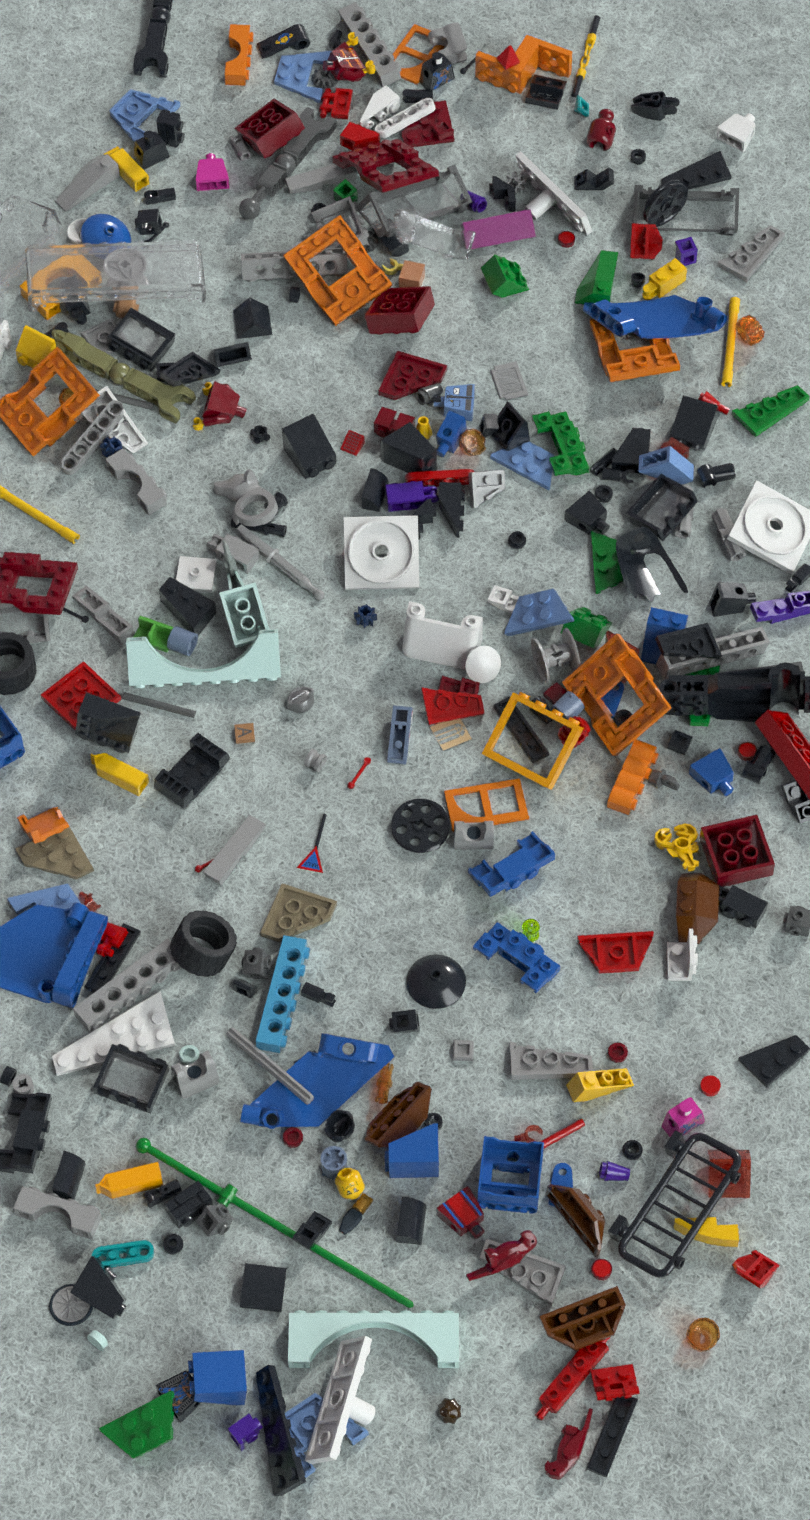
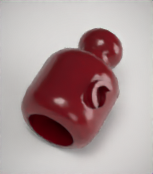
M610 109L600 110L598 118L590 123L586 142L592 149L597 142L603 143V151L609 150L613 144L616 127L612 122L614 113Z

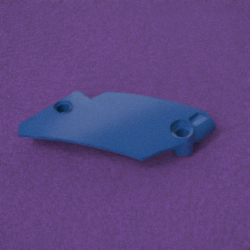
M677 295L625 303H610L604 299L596 303L585 302L583 307L585 313L619 337L631 332L645 339L695 336L718 331L727 322V315L716 307H712L713 301L708 297H699L696 303Z
M321 1033L318 1053L308 1051L286 1071L314 1096L313 1101L308 1105L305 1104L281 1082L276 1080L250 1105H243L240 1122L270 1129L276 1127H319L331 1116L330 1114L342 1106L395 1056L389 1045ZM345 1043H351L354 1046L352 1054H346L343 1051ZM270 1113L275 1114L278 1118L277 1123L274 1125L269 1124L267 1121V1116Z

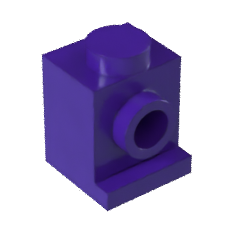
M692 237L675 241V258L684 266L696 263L698 249Z
M248 1413L230 1426L228 1433L242 1451L245 1449L244 1444L246 1442L251 1444L258 1438V1434L263 1426L256 1417L253 1419Z

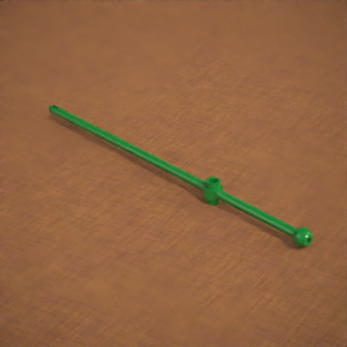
M143 1137L137 1141L135 1148L139 1153H149L195 1182L199 1181L202 1186L219 1195L217 1199L219 1204H223L226 1208L230 1203L234 1204L291 1239L296 1233L294 1230L235 1195L238 1189L231 1184H227L225 1188H222L151 1146L149 1139ZM316 1244L310 1249L408 1308H413L414 1304L411 1300Z

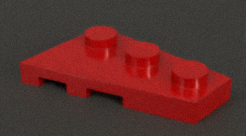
M421 687L428 725L485 715L481 695Z

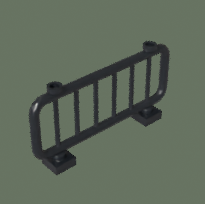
M675 1130L664 1146L667 1155L674 1158V1160L631 1225L629 1226L627 1219L619 1214L608 1230L610 1237L619 1242L618 1252L625 1261L654 1277H666L674 1268L680 1270L685 1263V1258L682 1257L730 1182L736 1184L740 1179L741 1173L738 1172L741 1166L740 1154L735 1149L707 1134L695 1133L685 1142L682 1133ZM702 1141L732 1157L733 1164L727 1171L690 1151L695 1142ZM687 1154L726 1174L717 1188L679 1167ZM676 1171L714 1191L706 1205L668 1184ZM665 1187L703 1208L695 1222L657 1201ZM654 1204L692 1225L684 1239L645 1218ZM643 1221L681 1242L673 1256L634 1235ZM634 1239L670 1260L663 1269H656L628 1253L626 1247L630 1240Z

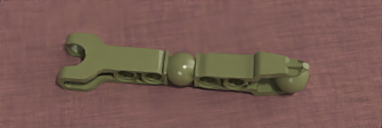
M54 329L52 331L51 338L55 340L56 347L58 346L74 365H79L107 380L111 379L114 384L123 385V388L127 389L130 393L154 403L159 408L161 417L176 424L180 420V412L173 406L175 403L185 402L191 405L196 400L195 393L184 385L175 387L166 385L139 370L130 369L127 364L118 363L117 359L90 345L80 336Z

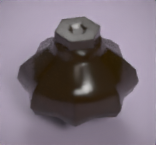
M444 1398L442 1403L438 1405L437 1416L442 1419L443 1423L455 1424L457 1419L461 1417L460 1411L462 1406L457 1403L455 1398Z

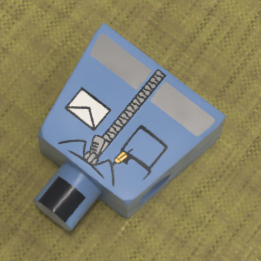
M475 384L447 386L445 388V396H434V407H444L445 417L449 411L465 417L466 421H473Z

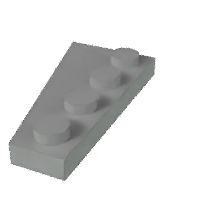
M770 225L755 235L753 240L745 242L736 252L733 251L727 258L718 261L717 266L747 282L784 239L785 233Z
M510 1042L512 1080L573 1078L577 1072L593 1071L592 1056L572 1052L558 1053L554 1049L547 1048V1050L535 1049V1046L526 1045V1047L518 1046L517 1043Z
M486 1239L479 1260L487 1264L484 1250L488 1248L495 1249L501 1243ZM527 1253L520 1263L499 1273L552 1306L566 1265Z

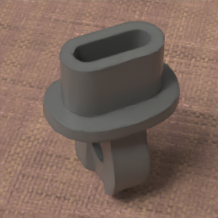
M663 769L661 771L653 770L649 777V783L654 784L658 789L664 785L678 791L680 787L676 778L667 775L666 770Z

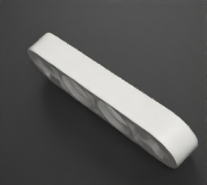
M425 98L379 123L375 127V131L380 134V139L387 138L432 113L435 110L433 99Z

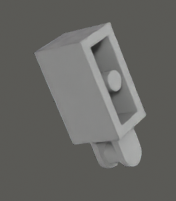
M228 533L224 538L213 534L212 540L208 541L206 546L216 552V558L223 561L225 554L222 540H226L231 555H234L236 568L248 574L260 558L259 549L255 545L248 544L239 537Z

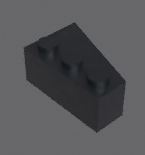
M169 577L159 589L160 601L181 622L184 628L198 635L217 613L216 603L172 577Z

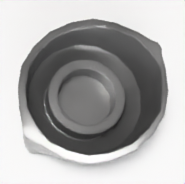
M308 687L293 689L286 698L287 709L295 713L309 711L314 704V689Z

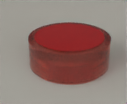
M743 742L738 747V756L744 761H751L757 752V747L751 742Z

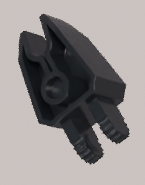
M663 91L643 93L633 98L634 104L631 105V109L634 114L640 117L661 121L666 115L676 114V107L680 102L676 97H666Z

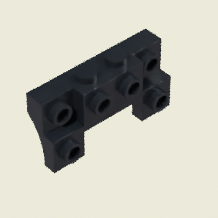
M40 1092L35 1094L12 1093L8 1115L20 1116L12 1146L13 1150L0 1149V1172L14 1174L15 1171L33 1174L40 1151L43 1152L45 1149V1133H48L50 1129V1121H48L47 1117L52 1101L51 1094Z

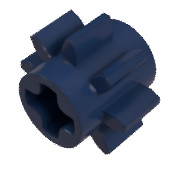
M115 436L111 439L106 437L100 445L102 455L107 458L123 449L121 441L115 438Z
M367 604L361 607L358 606V612H354L356 625L361 624L363 628L369 625L373 627V620H377L375 608H371Z

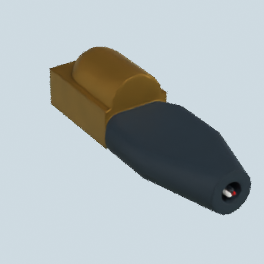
M362 1193L352 1209H349L343 1217L339 1232L346 1235L357 1227L363 1218V1214L373 1202L371 1197Z

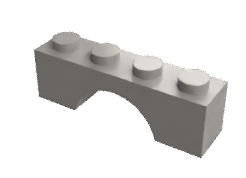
M123 448L105 459L107 469L117 480L131 479L140 484L141 489L137 494L138 504L148 515L167 505V494L164 489L157 486L154 478L146 474L144 467L135 462V458L131 453H127Z
M22 1186L13 1207L16 1216L35 1221L41 1215L48 1212L62 1213L71 1221L73 1234L92 1240L102 1218L100 1210L95 1206H84L73 1199L65 1200L54 1193L46 1194L35 1187L27 1188Z

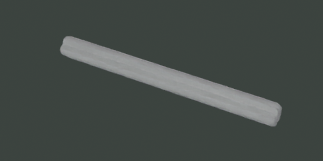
M234 1027L227 1031L226 1035L300 1100L307 1105L313 1101L314 1096L239 1031Z

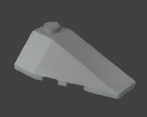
M108 154L97 156L83 166L55 202L67 212L120 177L118 163Z

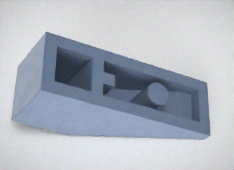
M393 705L388 763L406 764L413 707Z

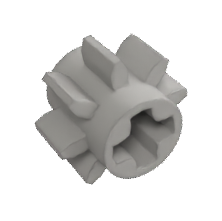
M516 171L512 172V176H506L508 179L506 183L514 187L515 194L519 192V189L524 190L523 184L527 182L522 177L523 173L517 175Z

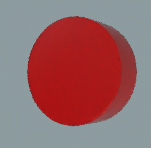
M708 1075L701 1080L700 1089L704 1095L715 1096L719 1093L721 1083L717 1077Z

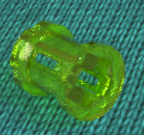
M527 919L522 924V933L529 941L534 942L539 938L540 924L535 919Z

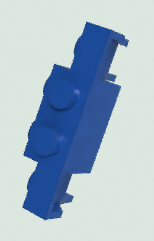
M532 831L529 836L522 840H517L520 850L494 864L493 869L484 859L476 867L468 868V873L476 884L482 886L488 896L492 897L502 890L508 891L519 887L527 879H533L539 873L541 867L555 860V853L551 847L542 842Z
M498 922L473 945V950L486 956L487 960L498 951L500 956L525 972L524 976L520 979V983H525L534 990V993H537L560 971V965L544 955L545 951L539 944L532 943L523 933L516 932L514 929L510 931Z

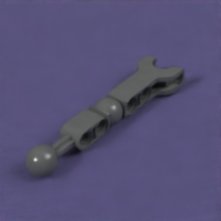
M309 107L300 114V120L305 129L286 144L282 154L276 157L275 162L259 178L256 185L257 192L254 196L246 198L240 203L239 213L244 219L252 220L259 216L260 204L267 195L274 197L285 183V178H288V175L302 162L315 143L320 140H326L332 135L337 127V119L328 117L324 121H315L314 109Z

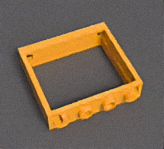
M513 692L481 754L552 790L584 728L578 726L580 722L571 717L569 720L563 718V713L553 708L551 712L545 709L546 704L538 700L533 703L529 700L530 696L519 692V694ZM518 701L572 729L547 778L493 751Z

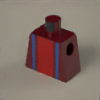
M466 1186L436 1208V1215L460 1237L468 1231L475 1239L484 1234L485 1230L479 1224L484 1221V1213L469 1186Z

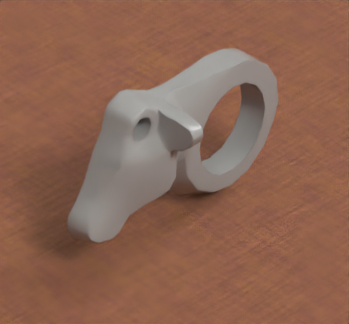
M248 469L245 474H235L228 480L214 483L216 495L225 496L236 502L232 514L236 525L239 523L253 527L264 525L271 521L278 511L275 497L259 486L258 479L251 469ZM264 501L268 503L267 508L258 515L250 516L242 513L243 509L252 502Z

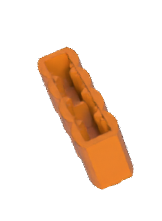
M637 739L633 742L622 770L609 795L607 808L629 815L631 810L634 811L638 803L636 798L638 794L642 795L645 788L643 782L645 779H649L652 772L650 766L657 762L659 756L656 753L657 746Z

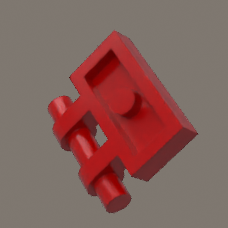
M326 88L321 97L320 117L326 118L327 113H331L332 118L348 120L353 89L336 88L335 93H331V89Z
M108 922L100 940L103 944H98L95 952L103 957H112L114 950L110 949L111 946L119 949L128 934L127 929Z
M633 1364L590 1370L597 1401H612V1398L618 1397L626 1399L631 1398V1395L640 1394Z

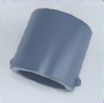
M175 626L169 635L167 648L183 655L191 656L198 642V634Z
M567 691L551 707V710L554 708L563 713L562 717L567 720L570 717H577L585 709L582 701L570 691Z
M330 1146L322 1152L320 1157L322 1176L334 1180L340 1170L348 1168L347 1154L341 1147Z

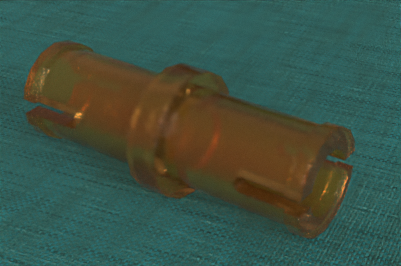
M390 1063L381 1069L380 1076L376 1081L378 1087L375 1102L379 1101V1104L388 1103L389 1089L393 1084L391 1078L394 1065H390Z

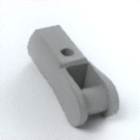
M240 134L235 137L230 136V141L242 161L250 159L251 152Z

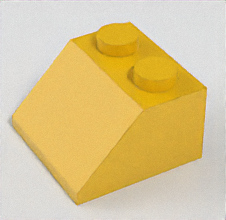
M25 325L15 350L17 361L22 366L27 365L32 369L35 368L56 348L55 340Z

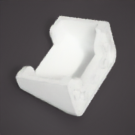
M409 601L402 644L403 654L410 658L466 670L465 662L469 650L481 646L483 617L469 615L463 618L461 626L424 618L425 607L422 604Z

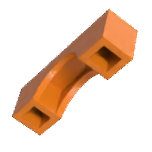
M230 24L229 46L240 54L235 59L226 62L225 85L245 86L246 80H249L250 71L247 70V67H251V57L249 55H252V45L250 42L254 40V33L250 31V25Z

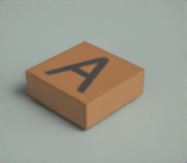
M253 723L234 725L236 744L255 742Z

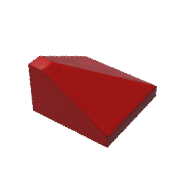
M511 45L496 57V60L505 70L520 63Z

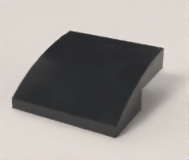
M534 74L525 103L558 110L567 81Z
M245 1263L240 1308L282 1312L287 1268Z

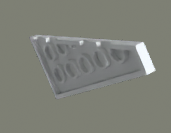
M161 991L54 1054L52 1058L57 1076L102 1065L112 1044H122L127 1046L130 1051H141L144 1053L175 1046Z

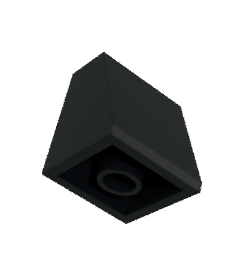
M683 395L670 433V439L673 440L672 443L679 446L687 444L696 451H700V449L705 450L720 415L718 405Z
M314 414L282 428L283 449L305 479L316 477L319 472L325 469L330 470L336 464V453Z
M411 422L381 439V460L384 463L407 473L437 470V450Z

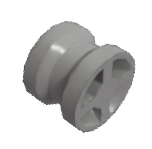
M311 749L306 756L304 765L313 767L314 771L320 772L326 764L327 756L319 754L315 749Z
M20 1074L14 1078L13 1088L15 1094H33L34 1085L29 1075Z

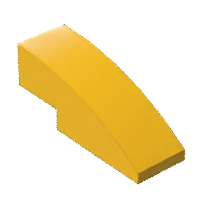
M708 1217L694 1240L717 1246L738 1247V1224L717 1225L716 1217ZM674 1218V1230L686 1236L692 1225L680 1218ZM688 1218V1219H690V1220H692V1221L695 1222L697 1218Z

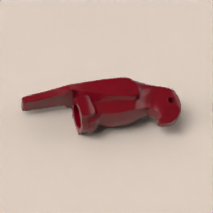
M525 1230L520 1233L521 1238L518 1241H508L495 1249L488 1248L484 1250L487 1264L478 1270L466 1274L467 1279L471 1281L493 1275L520 1263L526 1254L537 1245L536 1236L532 1231Z
M589 1408L584 1427L581 1431L578 1427L568 1424L561 1430L563 1438L557 1449L556 1460L545 1463V1473L550 1478L560 1480L580 1459L593 1414L592 1408Z

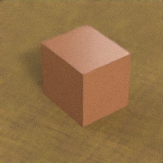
M404 260L399 276V287H421L425 277V264Z

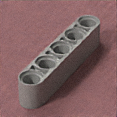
M113 400L109 402L62 458L61 466L65 474H75L123 418L124 409L120 401ZM116 407L120 409V412L114 414L111 410ZM102 421L109 423L107 427H101L99 424ZM90 435H96L97 439L95 441H90L88 437ZM80 448L86 450L82 455L76 453ZM68 462L75 464L72 468H66L65 465Z

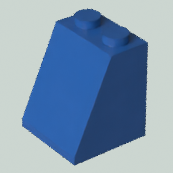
M651 607L646 625L641 661L656 665L661 652L655 638L658 635L687 628L688 615Z
M438 1123L431 1124L389 1143V1151H385V1172H389V1178L439 1177Z
M244 1350L192 1353V1360H188V1373L193 1375V1381H189V1392L194 1394L195 1402L235 1406L245 1405L247 1385Z

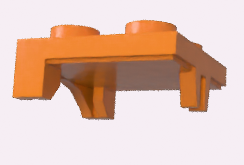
M53 807L27 820L24 814L17 817L21 829L34 844L43 842L48 837L61 833L69 827L68 822L63 818L58 807Z

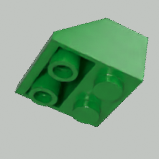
M494 254L481 267L493 295L503 298L529 290L526 284L527 280L522 275L521 267L517 262L509 261L505 257Z
M581 607L569 612L574 621L563 624L560 633L562 634L563 630L567 628L574 640L595 648L599 646L613 622L608 621V618L604 615H595L591 613L590 609Z

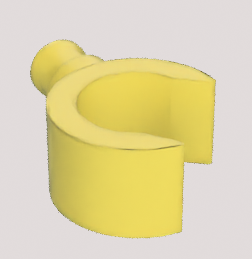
M390 258V264L395 266L394 268L388 269L382 265V270L387 275H394L397 271H401L403 264H398L392 258Z

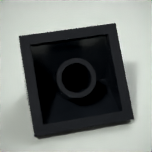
M249 297L233 310L237 339L273 335L267 305Z
M507 401L497 416L499 429L491 435L506 451H509L525 442H529L530 436L527 420Z

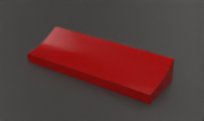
M767 710L755 724L810 799V743L788 713Z

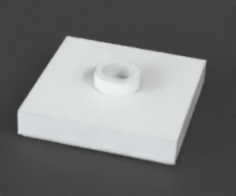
M180 556L176 580L197 592L212 593L217 559Z

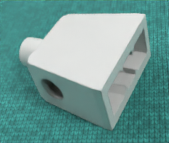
M737 113L732 115L717 127L716 138L744 152L755 134V117L750 113L745 117Z

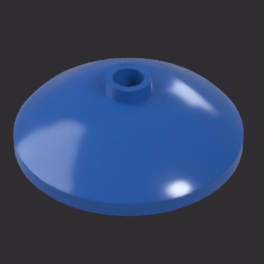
M95 214L90 216L82 225L80 232L82 244L93 257L105 261L111 253L117 250L130 249L131 235L128 228L121 220L112 215Z

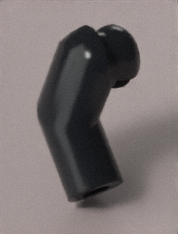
M335 30L329 40L333 49L342 44L340 38L343 33L340 30Z

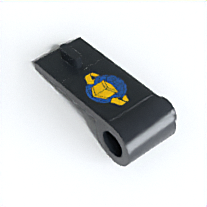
M295 24L257 43L262 59L268 58L292 45L296 50L310 46L309 37L302 24Z

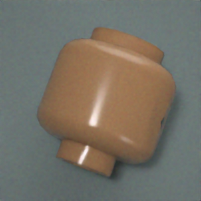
M120 295L118 299L115 298L113 312H115L116 317L123 318L130 307L138 311L139 304H136L134 297Z

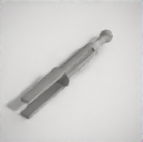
M242 524L237 528L240 535L250 544L255 545L259 552L266 557L267 563L272 562L300 587L310 591L315 599L322 600L324 598V592L313 586L304 574L279 554L277 548L272 549Z

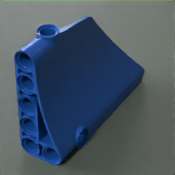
M73 903L72 907L68 909L35 905L0 926V988L44 1003L54 1002L74 1008L95 951L106 929L108 916L89 911L81 903Z

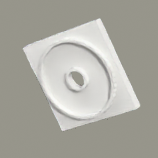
M756 480L727 539L783 571L792 574L810 539V510ZM770 521L778 522L781 529H773L770 526Z
M418 516L344 517L345 590L419 588ZM379 546H385L388 549V554L380 558L376 556L375 549Z

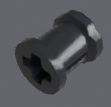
M276 492L274 494L278 510L288 504L287 498L282 493ZM265 503V504H264V507H265V509H266L267 506H268V503Z

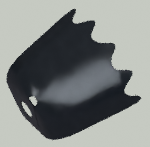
M640 527L621 535L617 539L616 553L626 590L627 587L629 588L635 599L640 593L650 602H653L655 595H661L644 562L645 555L652 553L662 557L678 586L684 593H688L685 582L659 539L650 529ZM638 533H644L643 540L639 542L634 541V537ZM631 549L636 550L635 554L631 553Z

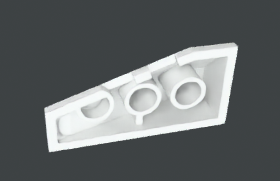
M108 386L98 391L100 396L82 412L91 424L109 402L117 400ZM115 407L111 412L116 414L120 412V409ZM124 410L123 418L108 436L110 438L113 436L118 438L122 446L134 454L148 445V442ZM102 421L99 425L101 427H107L109 423L106 421Z

